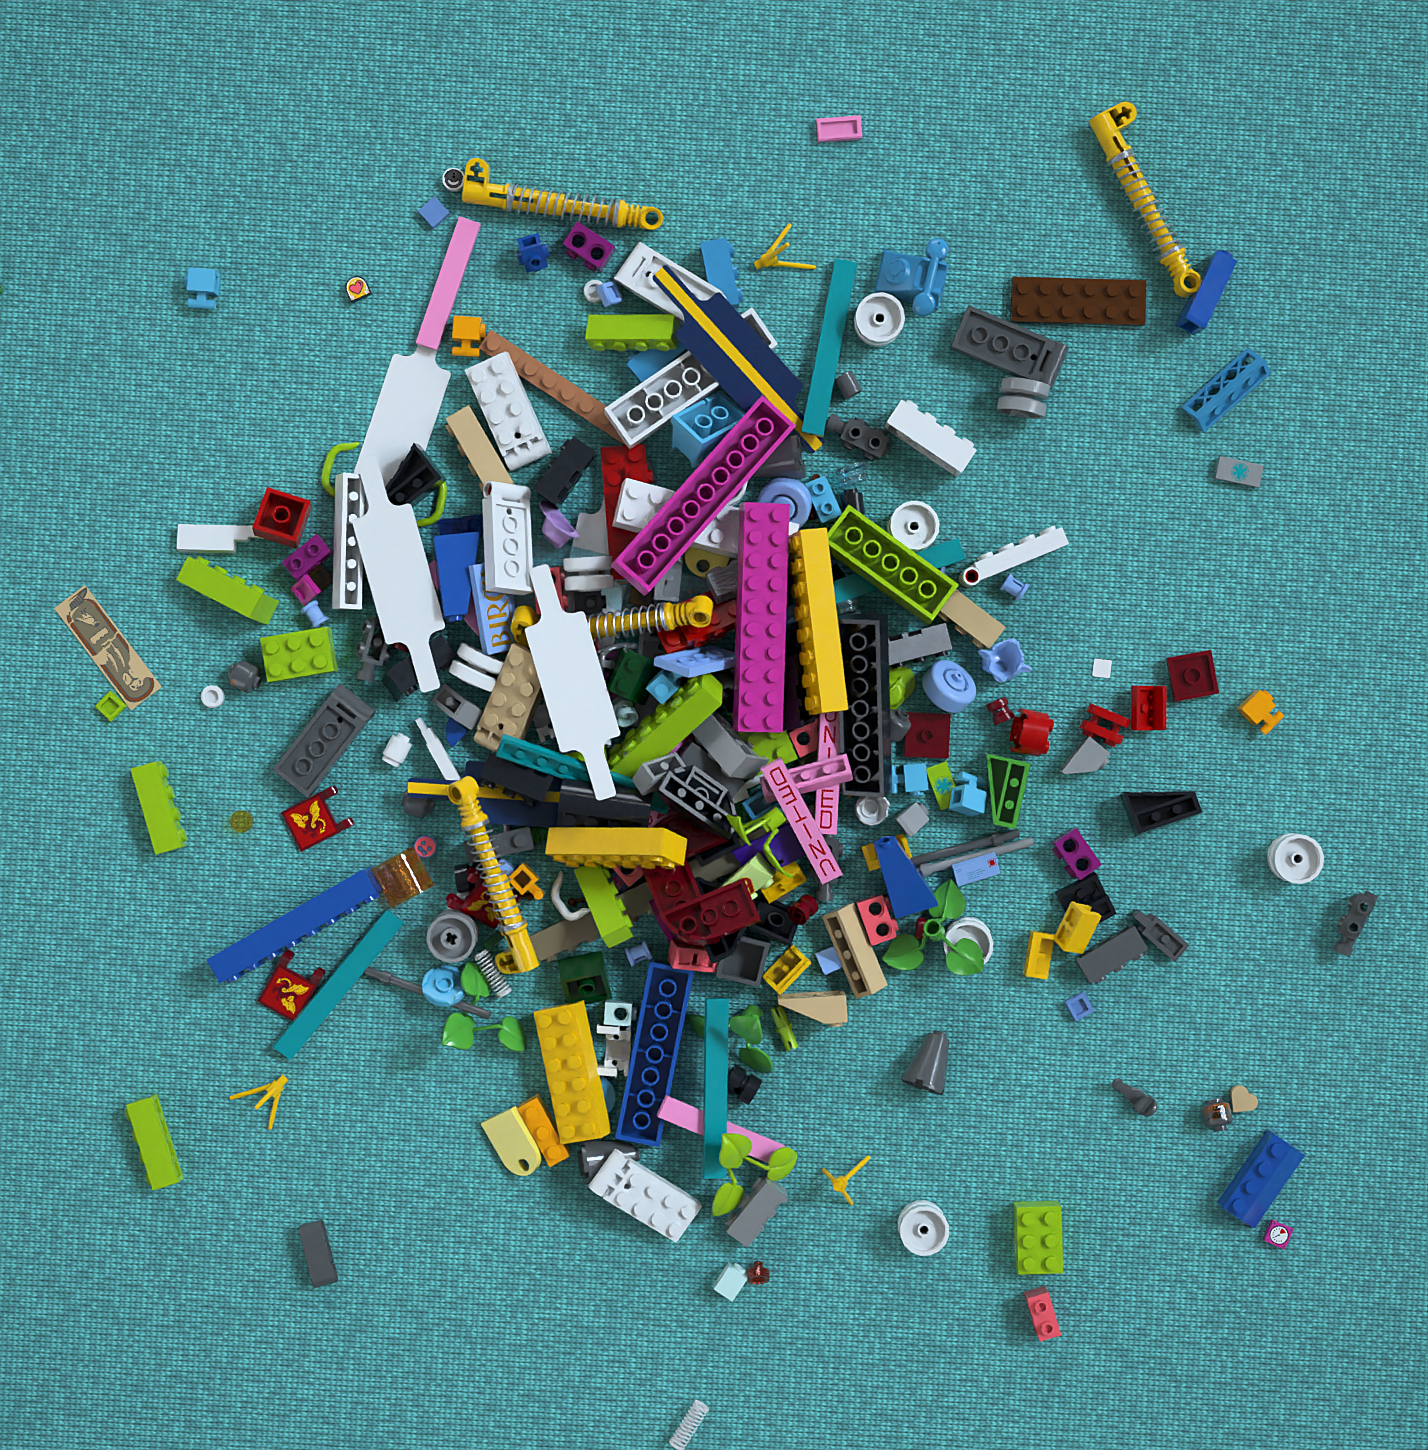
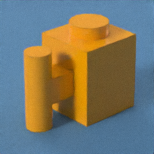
M454 316L452 338L455 342H462V346L453 347L452 356L480 357V348H471L472 343H481L482 337H486V324H483L481 317Z
M1255 690L1237 710L1252 725H1257L1262 720L1265 724L1259 730L1266 736L1285 716L1279 710L1272 716L1269 712L1276 706L1272 702L1274 698L1266 690Z
M525 862L508 877L511 879L509 883L522 895L527 890L537 900H540L545 895L544 890L535 884L540 877Z

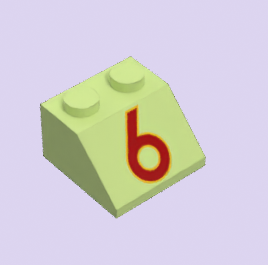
M758 852L730 876L721 887L744 878L753 900L758 896L757 890L761 887L765 890L774 882L772 877L776 874V871Z

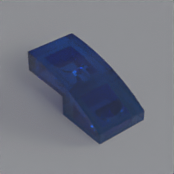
M483 514L438 520L439 536L479 532V538L484 537Z

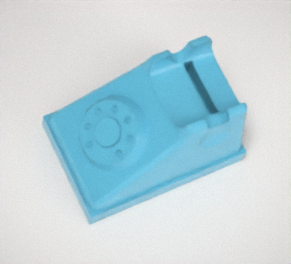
M719 391L672 416V449L678 448L690 460L691 467L695 468L699 466L702 460H705L746 413L727 395Z

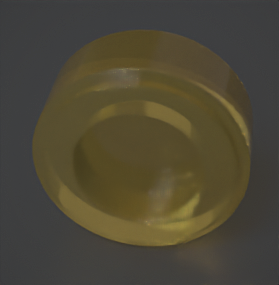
M246 810L236 811L230 818V825L236 832H247L254 824L252 814Z

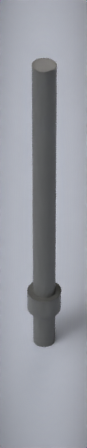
M1018 829L1003 833L998 831L991 833V836L921 854L910 859L914 865H919L993 844L994 846L1001 845L1004 841L1018 838L1020 835Z
M369 966L365 970V975L380 980V983L388 986L392 984L424 996L421 985L396 977L392 972L380 971ZM464 1001L452 1005L454 1008L487 1020L491 1015V1011Z

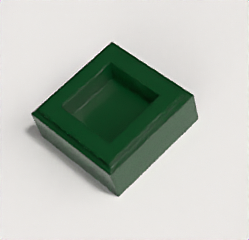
M498 930L486 939L483 945L489 950L505 936Z

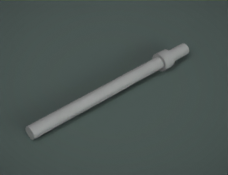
M1032 837L932 864H920L917 869L923 877L931 876L933 872L952 868L953 864L992 852H995L997 856L1034 846Z

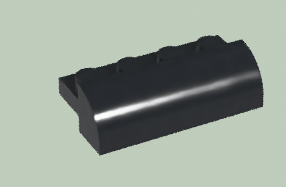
M563 778L558 805L557 826L648 828L653 792L642 795L638 788L614 785L615 796L597 800L592 782Z

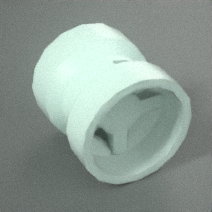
M619 696L611 702L620 727L631 726L637 721L638 714L632 708L633 703L631 700Z

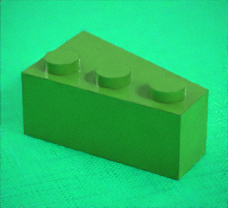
M986 753L993 824L1017 829L1031 763Z

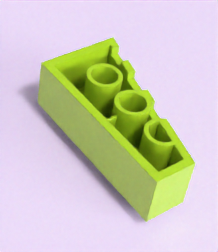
M197 556L196 559L187 557L176 579L177 581L250 619L268 625L279 603L278 600L264 594L265 590L257 585L252 584V586L245 584L247 580L235 574L233 577L227 575L228 570L216 565L215 568L209 566L210 561L200 556Z

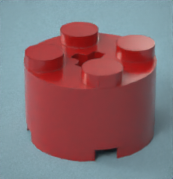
M1019 708L1017 712L1021 713L1019 717H1014L1010 730L1009 741L1014 742V747H1010L1011 752L1035 757L1047 754L1049 750L1048 735L1053 730L1054 720L1049 719L1047 713Z

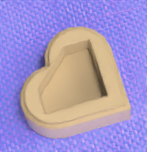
M1235 1085L1231 1088L1232 1112L1251 1111L1257 1107V1097L1252 1093H1248L1244 1086Z

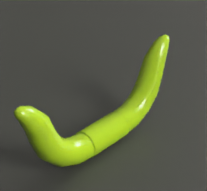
M359 442L339 443L332 447L326 456L321 474V483L324 490L334 498L335 489L329 481L334 459L341 451L356 448Z
M446 482L439 486L434 513L428 518L416 521L417 527L432 525L442 516L447 496Z

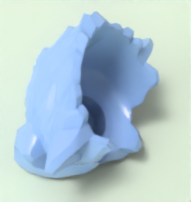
M1015 638L999 642L989 650L981 649L978 651L982 656V669L990 673L999 683L1014 679L1020 672H1031V667L1024 664V654L1020 649L1019 642Z

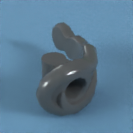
M629 642L615 643L600 649L597 652L602 673H604V669H613L615 667L613 660H605L609 652L621 649L623 646L628 649H636L637 644Z
M1120 1078L1113 1080L1112 1088L1130 1100L1136 1111L1141 1115L1149 1117L1156 1112L1157 1101L1154 1098L1144 1094L1138 1088L1123 1083Z

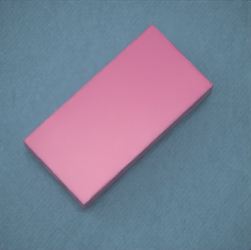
M861 115L816 119L818 143L862 140Z

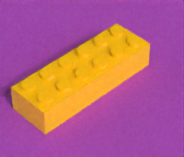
M549 827L545 854L554 857V861L566 862V866L579 868V864H584V866L590 868H598V865H603L607 868H617V865H622V867L634 869L636 865H641V867L647 869H655V866L674 869L675 866H684L687 839L665 828Z
M584 1000L534 1011L560 1143L567 1144L597 1139L610 1134L611 1127L600 1075L597 1072L598 1065Z

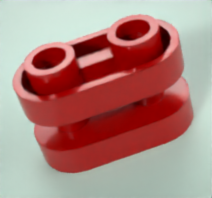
M1089 703L1086 712L1092 714L1090 721L1082 720L1079 727L1083 730L1082 734L1093 739L1095 735L1103 738L1102 743L1114 748L1116 744L1121 745L1124 736L1118 734L1121 727L1128 729L1131 720ZM1100 718L1113 723L1110 730L1098 726Z

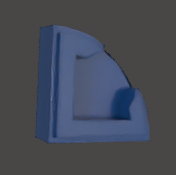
M450 717L446 725V738L449 744L454 747L468 730L461 723Z

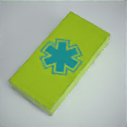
M944 761L926 768L927 776L940 810L949 808L952 788L956 787L948 764Z

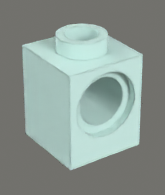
M606 1000L604 1025L631 1026L632 1021H636L637 1007H633V1001ZM624 1008L627 1016L622 1019L616 1017L615 1009Z
M728 1262L715 1281L714 1290L733 1302L747 1281L746 1270L737 1263L733 1265Z

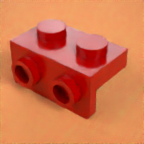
M1131 686V730H1166V686Z

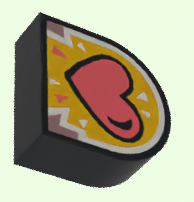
M354 276L346 283V292L351 303L373 295L368 283L362 277Z

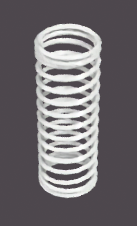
M485 949L473 956L475 961L482 959L477 964L486 961L479 968L485 965L487 966L481 971L490 968L483 975L489 972L491 973L485 976V978L494 975L487 980L489 982L495 979L489 985L498 982L491 988L500 985L493 992L503 988L495 994L497 999L511 992L512 989L510 987L507 988L509 984H506L507 981H503L505 977H502L503 974H500V970L497 971L496 963L493 964L495 960H492L493 957H489L491 953H488L489 950Z
M694 1400L692 1403L693 1407H690L691 1410H688L689 1413H686L687 1417H684L685 1420H682V1423H680L681 1427H677L678 1430H675L674 1437H671L669 1440L670 1445L677 1450L685 1449L691 1436L698 1429L697 1426L702 1422L701 1419H704V1416L709 1411V1408L698 1400Z

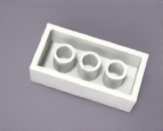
M901 400L883 428L955 477H958L977 451L973 448L974 444L966 438L961 440L955 436L956 432L949 426L944 425L942 427L937 424V419L927 412L923 414L918 411V406L912 401L907 400L905 402Z

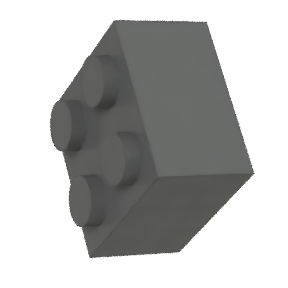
M743 935L734 954L718 962L716 977L760 987L770 941Z

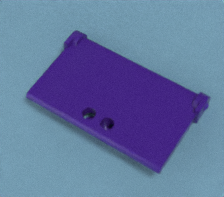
M790 823L777 828L779 832L771 840L769 848L781 867L806 856ZM771 832L751 841V846L745 844L733 851V855L737 861L739 860L741 866L746 864L758 852L770 864L762 849Z

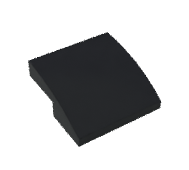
M1095 872L1055 892L1065 913L1071 901L1092 907L1091 912L1099 913L1102 916L1099 923L1117 914Z

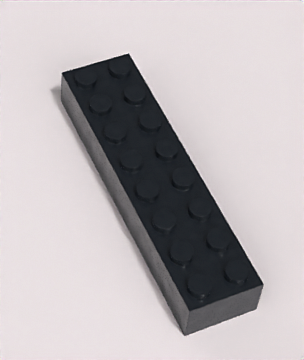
M844 613L838 617V627L848 710L839 712L840 755L847 754L853 780L841 783V795L884 798L892 791L888 615Z

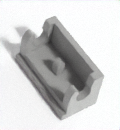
M680 557L655 585L654 600L679 602L683 557Z

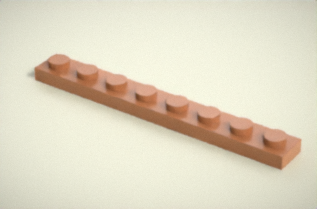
M492 330L489 331L479 346L482 352L491 358L500 353L508 352L520 377L626 446L604 414L606 405Z

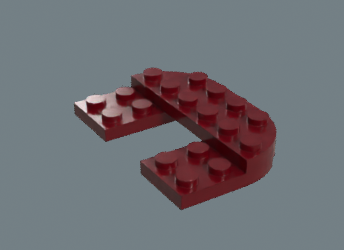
M678 813L664 818L653 827L665 828L687 839L684 866H675L674 869H665L661 866H655V869L641 867L659 915L673 935L691 944L708 945L720 942V938L761 921L744 878L704 895L700 893L687 858L725 843L728 840L697 828Z

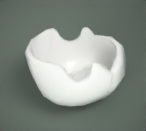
M860 796L856 802L855 813L863 824L877 825L888 817L890 803L885 797Z

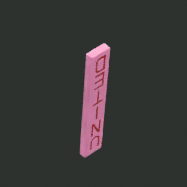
M839 712L819 714L817 761L840 755ZM839 784L815 790L814 820L821 834L837 835Z
M780 757L762 766L761 770L822 885L843 875L782 758Z

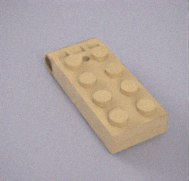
M520 643L511 645L478 724L474 742L495 753L503 734L524 741L543 697V691L530 648Z

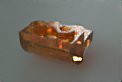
M414 847L397 854L371 869L392 908L434 886Z

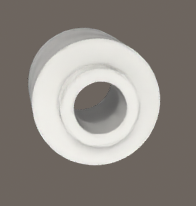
M399 732L397 736L392 734L383 751L384 756L382 760L398 767L400 763L404 762L412 746L409 742L410 738Z

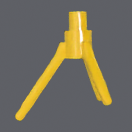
M791 223L787 224L766 253L761 255L760 259L754 261L757 270L771 265L772 267L782 266L815 270L816 265L778 260L777 255L789 247V243H785L776 249L791 228Z
M282 1074L277 1081L274 1080L272 1083L231 1095L229 1099H238L266 1090L268 1093L254 1108L256 1110L259 1109L271 1096L274 1097L268 1129L271 1130L278 1101L284 1089L283 1086L289 1080Z
M869 1155L845 1176L840 1175L836 1178L825 1168L822 1169V1172L831 1180L833 1189L842 1193L849 1205H853V1201L845 1189L848 1185V1180L870 1160L871 1157Z

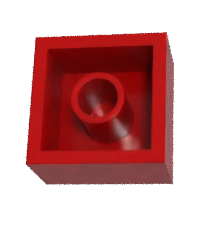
M267 487L252 527L254 535L297 549L312 509L310 500Z

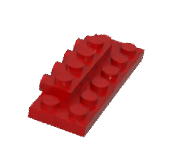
M645 444L636 445L630 450L627 446L601 447L609 556H612V562L639 534L614 527L612 524L623 481L629 478L647 484L653 483L652 470H647ZM614 568L610 569V575L613 576L614 581L626 580Z
M711 591L698 595L706 596L713 602L711 622L706 627L698 628L692 624L679 625L671 631H665L662 627L660 633L657 631L656 626L653 627L665 653L670 654L684 651L693 646L697 648L704 645L707 640L712 638L719 639L725 636L727 632L733 629L736 630V598L717 604ZM787 597V607H788V606H790V601H789V599H788V597ZM690 598V599H688V600H686V601H683V602H681V604L684 603V602H686V603H687V602H691V600H692L693 598Z

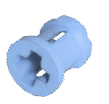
M1009 573L999 589L1001 591L1005 590L1013 595L1016 601H1019L1029 587V584L1021 583L1013 577V574Z
M317 600L300 610L301 614H305L311 623V629L318 628L329 620L328 616H324L318 607L319 603Z
M646 940L633 948H625L632 967L635 966V963L647 958L649 960L653 959Z

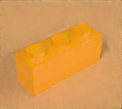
M539 1093L520 1103L517 1109L549 1167L568 1158L571 1150L567 1144L560 1143L557 1125Z

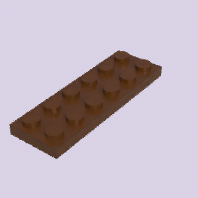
M1013 276L1011 281L1010 322L1144 326L1147 280Z

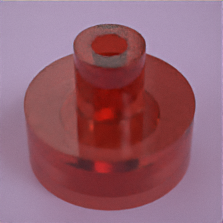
M761 1261L754 1262V1267L747 1270V1281L752 1284H765L770 1280V1271L763 1267V1262Z

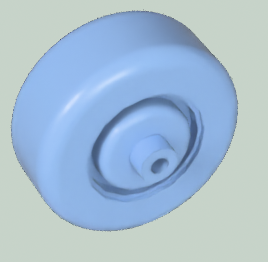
M781 477L769 481L762 488L757 503L790 504L789 522L799 524V528L807 521L812 507V500L808 489L801 482L793 478Z
M939 660L935 662L923 676L922 684L926 695L937 707L951 713L961 712L976 696V686L972 677L964 668L952 661Z

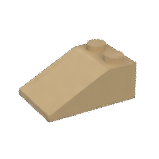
M844 990L777 994L778 1004L822 1023L829 1024V1027L843 1026V1023L848 1022Z

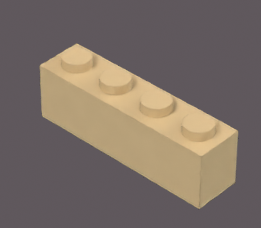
M469 405L445 418L448 422L445 427L450 436H456L459 444L456 445L463 457L467 455L471 462L468 464L473 476L478 474L482 482L479 483L482 492L487 481L515 485Z
M957 589L937 614L944 622L947 623L949 620L956 625L954 629L962 636L969 635L973 639L971 642L979 649H990L1006 628Z
M854 902L838 907L823 915L822 918L855 998L872 995L887 986L888 984Z

